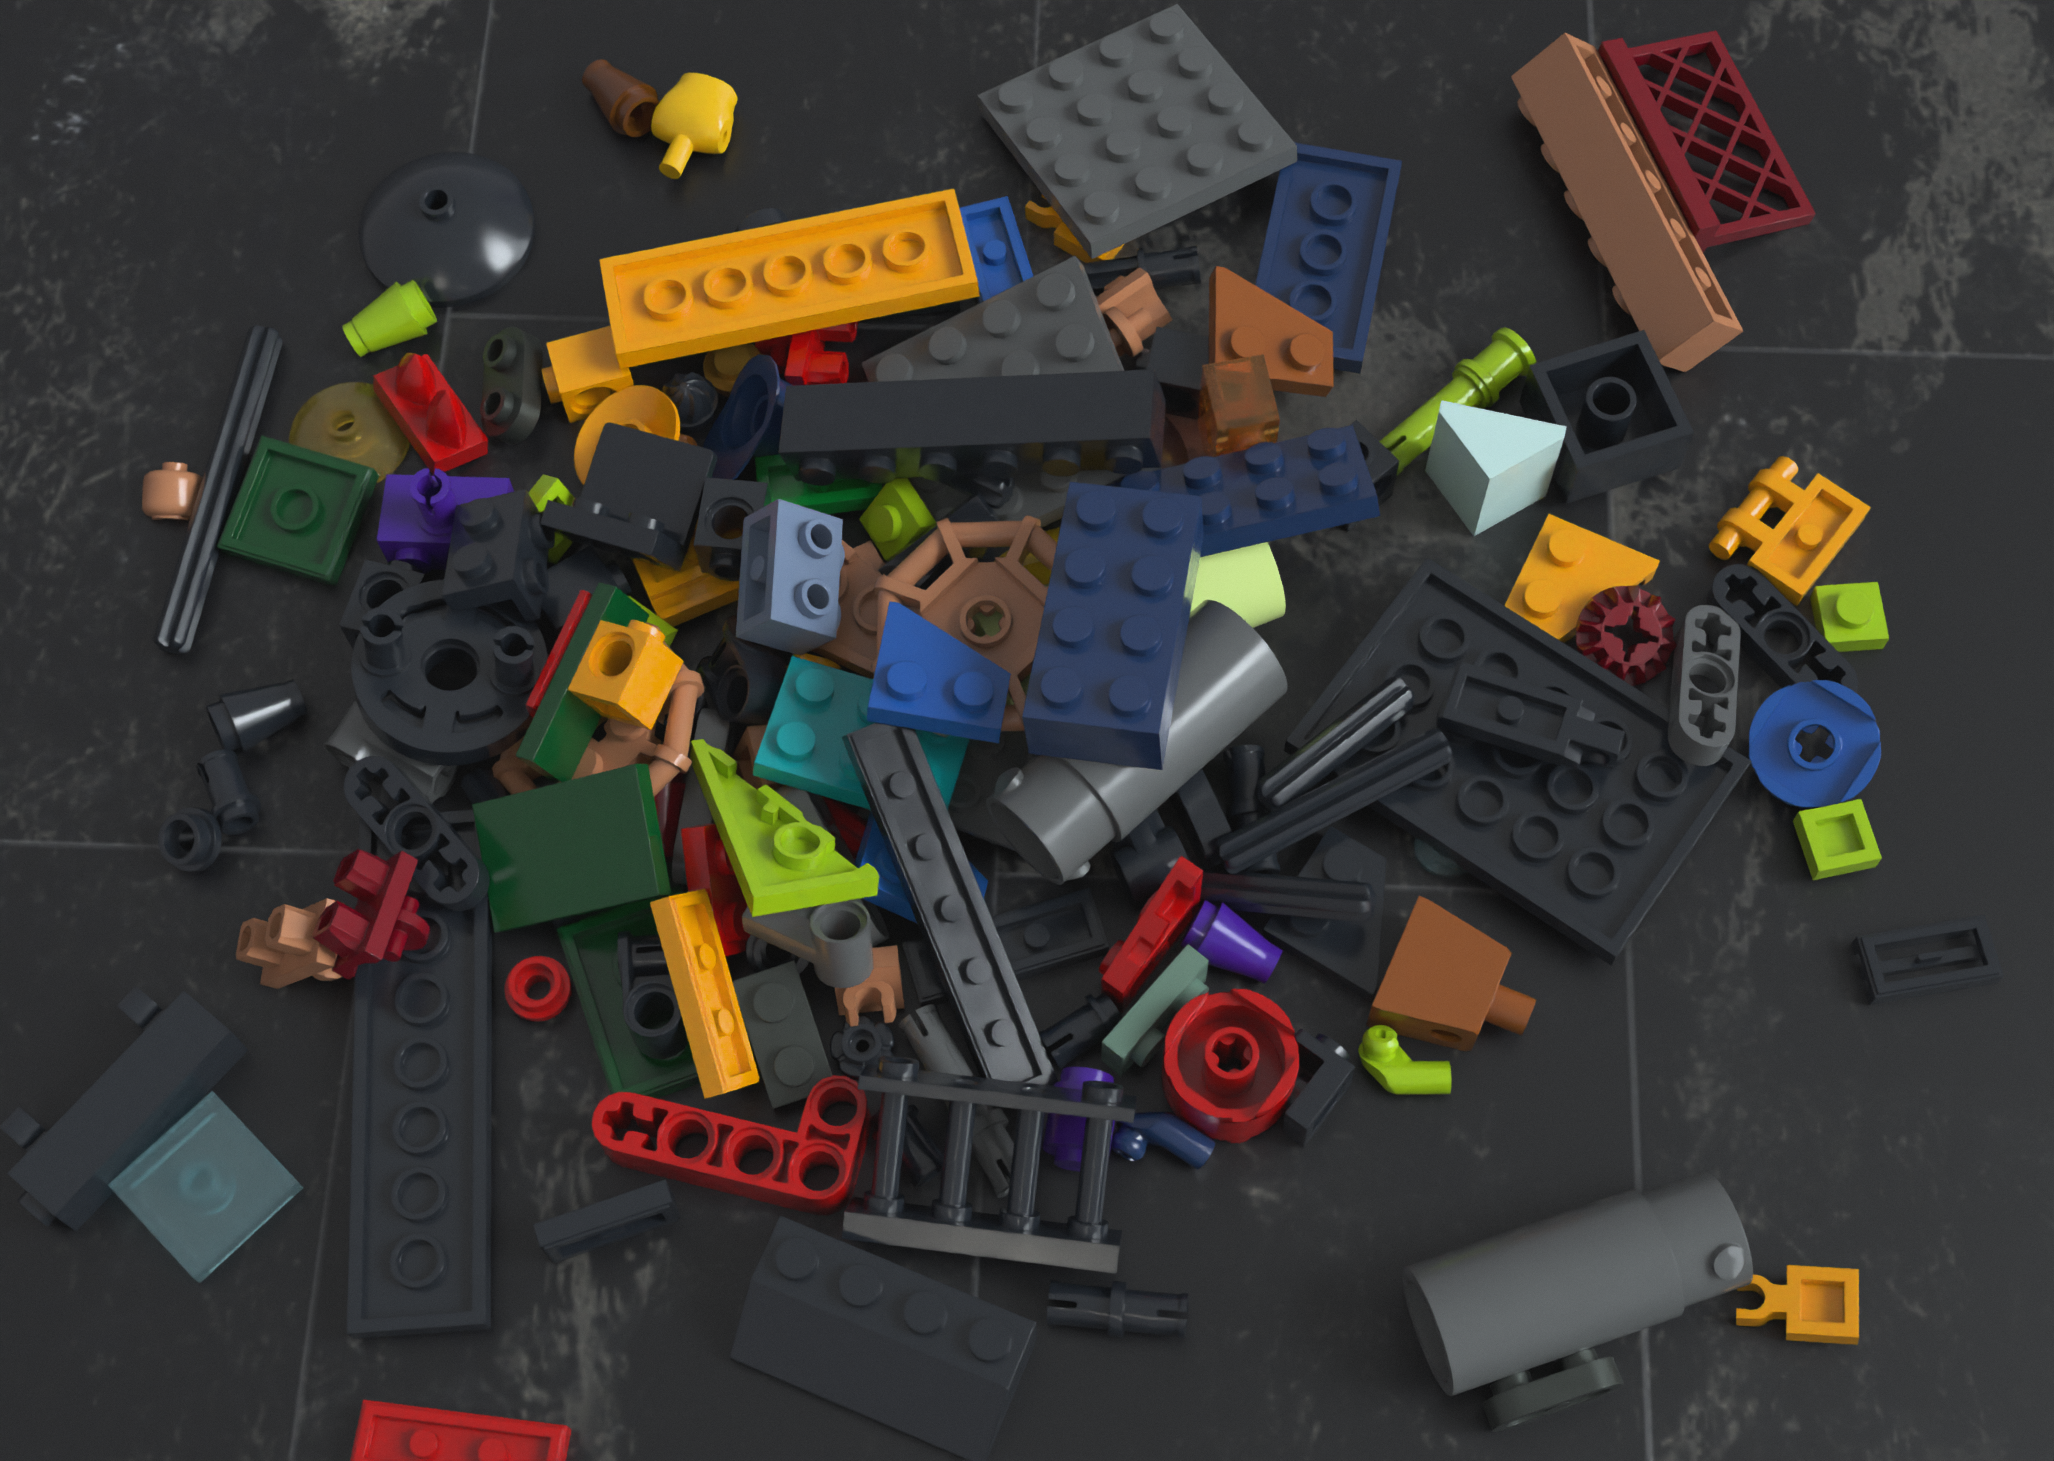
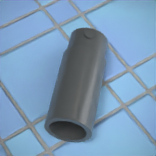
M1204 600L1190 612L1163 770L1035 754V757L1023 768L1014 767L999 776L995 792L986 799L988 812L1011 846L1043 877L1058 885L1063 884L1066 880L1083 877L1091 866L1088 860L1110 841L1120 842L1287 692L1288 685L1284 671L1266 642L1241 616L1220 602Z
M1702 1172L1644 1193L1630 1189L1406 1266L1402 1270L1405 1298L1418 1340L1436 1380L1448 1396H1454L1680 1317L1684 1312V1307L1747 1286L1752 1282L1753 1278L1751 1252L1738 1213L1721 1183L1709 1172Z

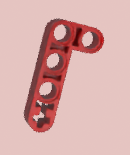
M833 1075L820 1080L813 1086L807 1097L797 1133L632 1092H617L604 1098L597 1105L593 1113L592 1129L605 1154L613 1163L622 1167L814 1215H830L839 1212L845 1207L854 1192L871 1131V1123L869 1121L872 1117L865 1092L858 1089V1083L847 1076ZM839 1101L848 1102L857 1108L854 1118L847 1124L831 1126L822 1120L825 1110L833 1103ZM631 1119L636 1120L642 1133L627 1131L623 1141H619L614 1132L615 1129H627ZM699 1133L708 1137L707 1146L698 1156L688 1159L675 1155L678 1142L686 1135ZM649 1136L657 1138V1150ZM765 1149L773 1154V1161L762 1173L750 1175L739 1170L742 1158L752 1150ZM830 1165L839 1171L835 1184L826 1190L813 1191L804 1185L807 1173L816 1166Z

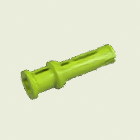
M1506 327L1498 329L1492 335V343L1472 360L1463 359L1455 366L1451 382L1379 441L1399 460L1396 476L1431 446L1441 400L1484 409L1494 405L1499 400V392L1517 376H1527L1529 365L1535 364L1536 359L1528 344L1517 333Z

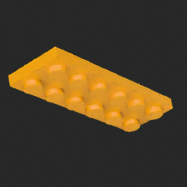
M954 189L599 259L615 354L620 369L980 297L978 280Z

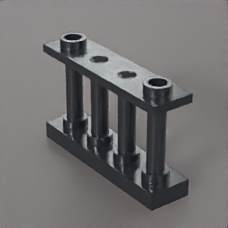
M881 1056L878 1058V1065L867 1064L859 1075L858 1089L882 1092L871 1190L864 1192V1198L853 1197L846 1208L842 1239L1109 1273L1117 1272L1122 1230L1108 1229L1109 1222L1102 1219L1113 1120L1134 1122L1137 1096L1123 1095L1124 1087L1122 1085L1105 1081H1084L1082 1090L919 1070L918 1060L900 1056ZM909 1095L950 1100L940 1193L938 1199L932 1200L931 1206L904 1203L905 1196L898 1193ZM977 1104L1018 1109L1007 1207L1000 1208L999 1215L973 1212V1205L966 1201ZM1045 1112L1086 1117L1075 1215L1068 1217L1067 1223L1040 1220V1212L1034 1210Z

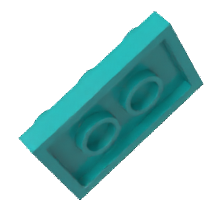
M792 656L754 761L753 776L871 810L841 737L875 723L867 721V708L873 679ZM915 729L948 810L970 738L952 735L945 738L933 732Z

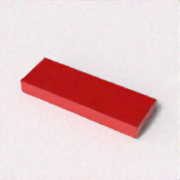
M363 1400L350 1461H566L572 1430L566 1425Z

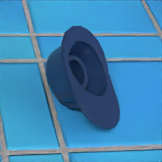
M758 354L746 363L732 387L728 401L705 439L702 447L712 450L718 456L712 478L734 480L740 475L747 464L755 465L754 457L779 454L786 386L792 385L779 377L777 364L769 355Z

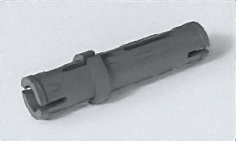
M935 1004L926 1005L915 1010L927 1029L928 1035H926L918 1020L914 1021L910 1014L899 1023L901 1032L907 1037L926 1071L974 1076L940 1017L939 1010ZM943 1100L949 1110L950 1100ZM977 1104L972 1151L992 1184L997 1198L1005 1197L1009 1192L1010 1178L1004 1169V1165H1006L1011 1174L1014 1142L1005 1129L1009 1120L1001 1108L994 1109L991 1105Z

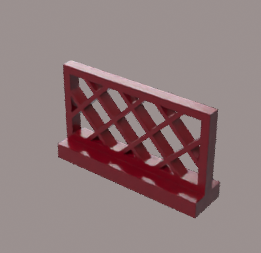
M1716 30L1632 48L1627 47L1623 38L1603 41L1601 43L1598 53L1703 253L1707 247L1810 224L1816 213ZM1705 52L1715 70L1714 75L1711 76L1683 63L1684 57ZM1647 64L1668 74L1663 87L1644 79L1638 66ZM1674 78L1704 91L1705 95L1701 103H1695L1670 91L1669 89ZM1712 95L1734 105L1740 116L1737 122L1706 108ZM1661 106L1693 120L1687 133L1667 123L1660 110ZM1699 123L1730 137L1725 150L1694 137ZM1737 141L1759 151L1764 161L1762 168L1731 154ZM1688 152L1716 165L1717 168L1712 179L1692 171L1685 153ZM1724 170L1755 184L1749 197L1718 183ZM1762 187L1782 196L1789 209L1777 211L1756 201ZM1710 199L1741 212L1739 221L1720 224L1709 203Z

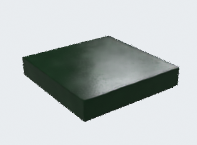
M261 435L217 547L224 554L336 587L379 474L374 468Z

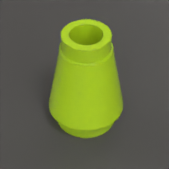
M411 280L402 286L395 282L354 316L350 322L342 325V328L356 353L362 357L369 352L373 353L427 335L426 328L436 323L437 318L419 286L414 280Z

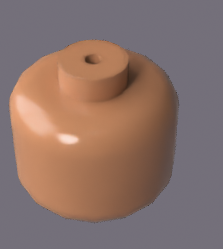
M179 462L162 463V470L150 471L144 476L142 511L145 515L152 517V520H189L203 477L196 473L188 472L187 464Z

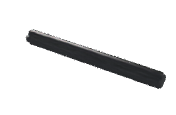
M254 325L247 332L153 638L154 643L163 652L185 655L191 649L220 549L217 545L238 493L283 344L282 338L274 328Z

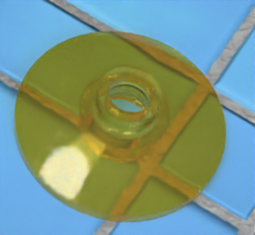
M364 382L341 383L315 394L298 411L293 420L289 435V444L374 468L379 474L377 483L384 480L386 474H392L405 458L410 445L407 437L374 392L373 384ZM354 422L350 429L337 431L341 425Z

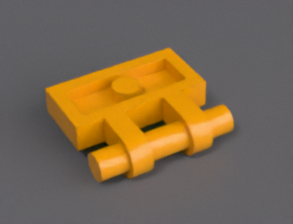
M1779 456L1769 469H1761L1748 484L1750 493L1738 508H1730L1717 523L1719 532L1709 543V549L1716 557L1728 560L1739 546H1747L1755 552L1747 565L1762 573L1788 601L1797 606L1865 519L1871 507L1819 473L1807 488L1803 490L1791 482L1798 472L1795 462L1788 457ZM1778 507L1786 514L1777 526L1772 529L1761 522L1760 519L1769 508Z

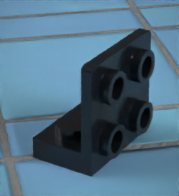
M608 422L602 429L580 497H574L571 506L547 500L540 524L570 541L587 546L592 545L597 549L680 572L699 517L705 477L712 478L718 456L710 449Z

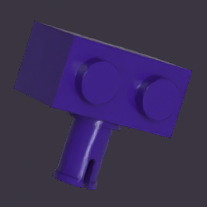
M429 468L422 469L415 475L386 474L377 542L387 562L391 560L403 561L417 567L423 574H427L431 570H446L456 505L468 503L479 498H489L514 492L509 478L447 476L445 472L435 468L434 476H431Z

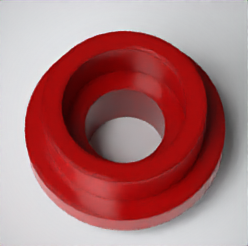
M533 956L520 961L510 971L505 982V997L510 1008L519 1017L528 1021H545L555 1017L566 1007L572 992L571 980L566 969L555 959L546 956ZM535 983H549L550 991L544 998L534 1000L528 997L529 990Z

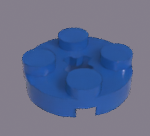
M1828 680L1799 682L1777 690L1759 707L1749 730V760L1752 761L1751 766L1760 784L1772 796L1785 804L1800 809H1814L1843 803L1858 795L1874 776L1881 758L1880 730L1875 722L1876 719L1870 706L1862 697L1848 687ZM1818 727L1824 729L1829 733L1825 744L1833 750L1832 755L1828 759L1816 756L1811 762L1803 760L1799 756L1803 747L1795 741L1796 736L1801 731L1812 735Z

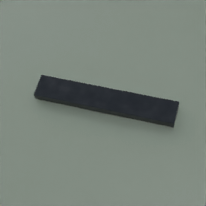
M874 723L841 737L980 1077L1047 1086L1058 1082L915 729Z

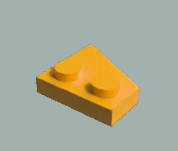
M1548 514L1504 606L1565 643L1576 635L1579 615L1592 597L1605 589L1615 586H1635L1640 583L1645 585L1652 580L1660 560Z

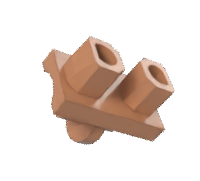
M1140 267L1126 277L1119 276L1104 287L1102 294L1096 297L1119 357L1126 353L1133 358L1142 352V341L1155 333L1156 327L1162 328L1172 321L1169 312L1156 294L1149 274Z
M326 898L303 909L283 904L273 909L268 922L256 918L243 922L236 950V960L263 967L260 984L276 989L309 976L322 981H332L342 977L331 971L337 954L312 938L318 918L325 908L334 903L335 900Z

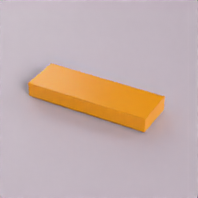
M705 889L650 902L704 1098L724 1094L759 1082V1074L708 893Z

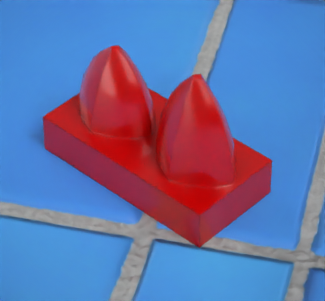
M406 353L401 358L398 366L373 375L374 392L433 476L435 468L446 472L488 454V438L428 354L420 356L415 353Z

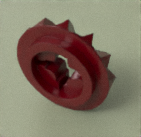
M1639 585L1611 587L1592 597L1582 609L1576 625L1577 649L1580 654L1631 686L1646 683L1666 669V663L1670 654L1677 646L1673 640L1675 618L1667 613L1661 604V597L1640 589ZM1631 616L1633 630L1642 633V637L1649 639L1647 642L1630 645L1628 653L1625 654V651L1622 650L1623 640L1613 637V633L1604 632V629L1626 625L1628 617Z

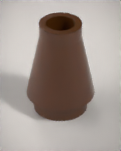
M600 59L592 62L584 71L582 83L593 95L613 130L619 134H627L631 137H640L651 131L653 113L659 103L656 90L652 86L613 67L606 60Z

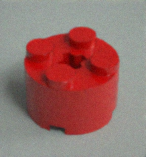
M1231 989L1230 992H1218L1210 995L1208 992L1194 997L1187 1002L1171 1021L1165 1036L1163 1050L1162 1090L1176 1116L1207 1137L1225 1140L1230 1143L1245 1142L1276 1123L1286 1110L1285 1106L1294 1089L1299 1070L1298 1043L1293 1026L1285 1012L1269 998L1247 989ZM1233 1057L1242 1062L1241 1070L1233 1068L1226 1072L1218 1068L1219 1062L1227 1064Z

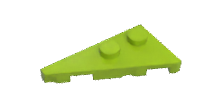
M704 739L691 741L690 760L692 761V767L752 917L877 896L879 874L869 863L864 864L860 868L854 866L834 850L836 838L821 826L808 822L804 818L803 812L765 784L756 790L736 774L737 761L719 748L710 746Z

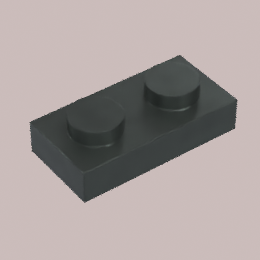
M795 961L732 981L772 1108L775 1109L807 1098L813 1086L820 1080L833 1075Z

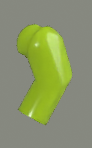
M1386 1025L1372 1026L1363 1034V1040L1358 1050L1361 1063L1386 1091L1396 1095L1451 1093V1066L1449 1061H1412L1399 1046L1396 1031Z

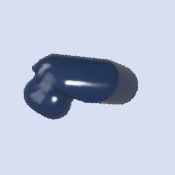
M1171 1112L1135 1113L1133 1123L1118 1121L1116 1123L1118 1131L1113 1134L1111 1143L1112 1150L1129 1161L1141 1159L1145 1154L1147 1146H1160L1197 1170L1205 1164L1215 1146V1141Z

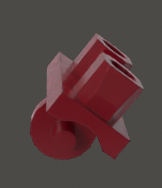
M358 848L342 859L333 879L334 886L358 899L356 907L352 909L338 900L326 907L320 915L312 934V938L337 954L331 971L349 980L355 976L358 965L364 963L376 964L382 958L391 962H397L400 960L403 950H418L425 946L430 934V926L423 918L417 915L420 905L418 900L405 896L418 862L416 858L404 851H400L385 861Z

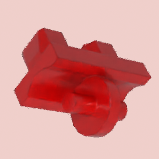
M858 321L755 342V347L762 355L772 357L777 364L779 374L785 372L786 381L793 386L847 383L849 362L846 353L824 351L826 341L853 342L856 338Z

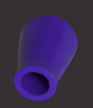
M1206 900L1199 907L1180 943V946L1183 948L1188 944L1209 960L1208 965L1253 978L1262 984H1265L1283 951L1266 940L1223 902L1217 907Z

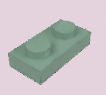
M1188 944L1102 1041L1101 1061L1121 1077L1134 1062L1140 1067H1144L1164 1044L1166 1035L1161 1031L1174 1018L1177 1012L1194 997L1208 992L1209 987L1204 982L1206 981L1209 960Z

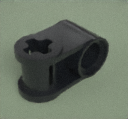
M733 615L728 617L722 628L724 637L711 656L701 659L697 665L696 672L701 675L703 684L716 705L718 715L723 720L748 726L768 725L788 668L776 648L737 638V616Z
M630 930L619 931L618 963L623 993V1014L634 1043L643 1054L651 1058L666 1059L676 1056L685 1049L689 1041L659 934L633 936ZM665 1010L673 1013L670 1022L662 1028L654 1030L642 1027L645 1019L653 1012Z

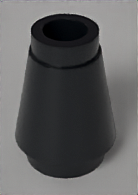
M294 679L284 683L279 682L218 694L219 701L206 706L209 720L222 749L233 751L240 748L242 753L296 721V718L308 714L304 699Z

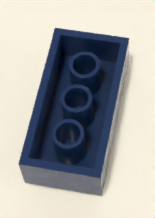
M1069 482L1022 715L1029 754L1163 770L1204 538L1201 496Z

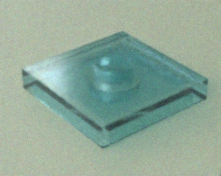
M213 1091L108 1184L192 1278L199 1283L304 1188Z

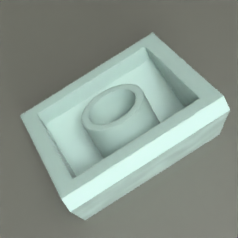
M1441 400L1425 471L1472 535L1476 536L1546 496L1567 426Z

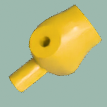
M685 73L658 103L652 117V133L656 138L670 144L659 165V170L663 175L671 179H679L693 151L706 154H722L725 152L730 142L734 122L733 112L738 101L737 95L730 85L705 74Z

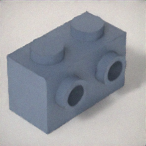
M781 499L773 501L744 518L736 625L737 638L800 656L836 639L837 629L841 621V607L838 603L839 580L845 558V551L842 545L843 519Z

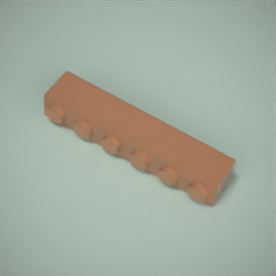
M1564 33L1511 76L1521 95V98L1517 101L1519 109L1524 117L1537 127L1544 141V144L1541 145V152L1548 164L1560 173L1568 189L1564 192L1568 206L1580 219L1584 220L1592 236L1588 239L1589 248L1595 258L1608 268L1616 284L1613 286L1612 292L1617 303L1627 314L1632 316L1639 331L1645 330L1661 365L1687 372L1744 331L1596 47Z

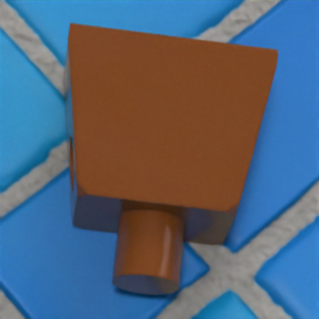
M1419 896L1374 999L1366 1026L1386 1025L1395 1030L1397 1035L1462 1051H1472L1484 1021L1522 1036L1537 999L1499 984L1512 954L1507 947L1429 899Z

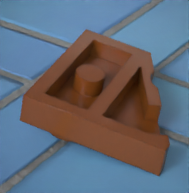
M1216 266L1209 277V382L1326 397L1334 387L1333 331L1225 267Z

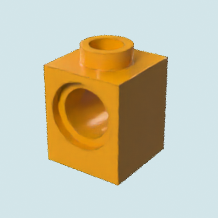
M611 326L546 343L552 366L541 369L551 404L563 401L570 423L587 419L594 408L614 392H620L626 387L634 386L629 367L619 368Z
M600 620L567 690L603 717L652 730L684 661L663 644L666 636L651 625L637 620H630L628 626L625 627Z

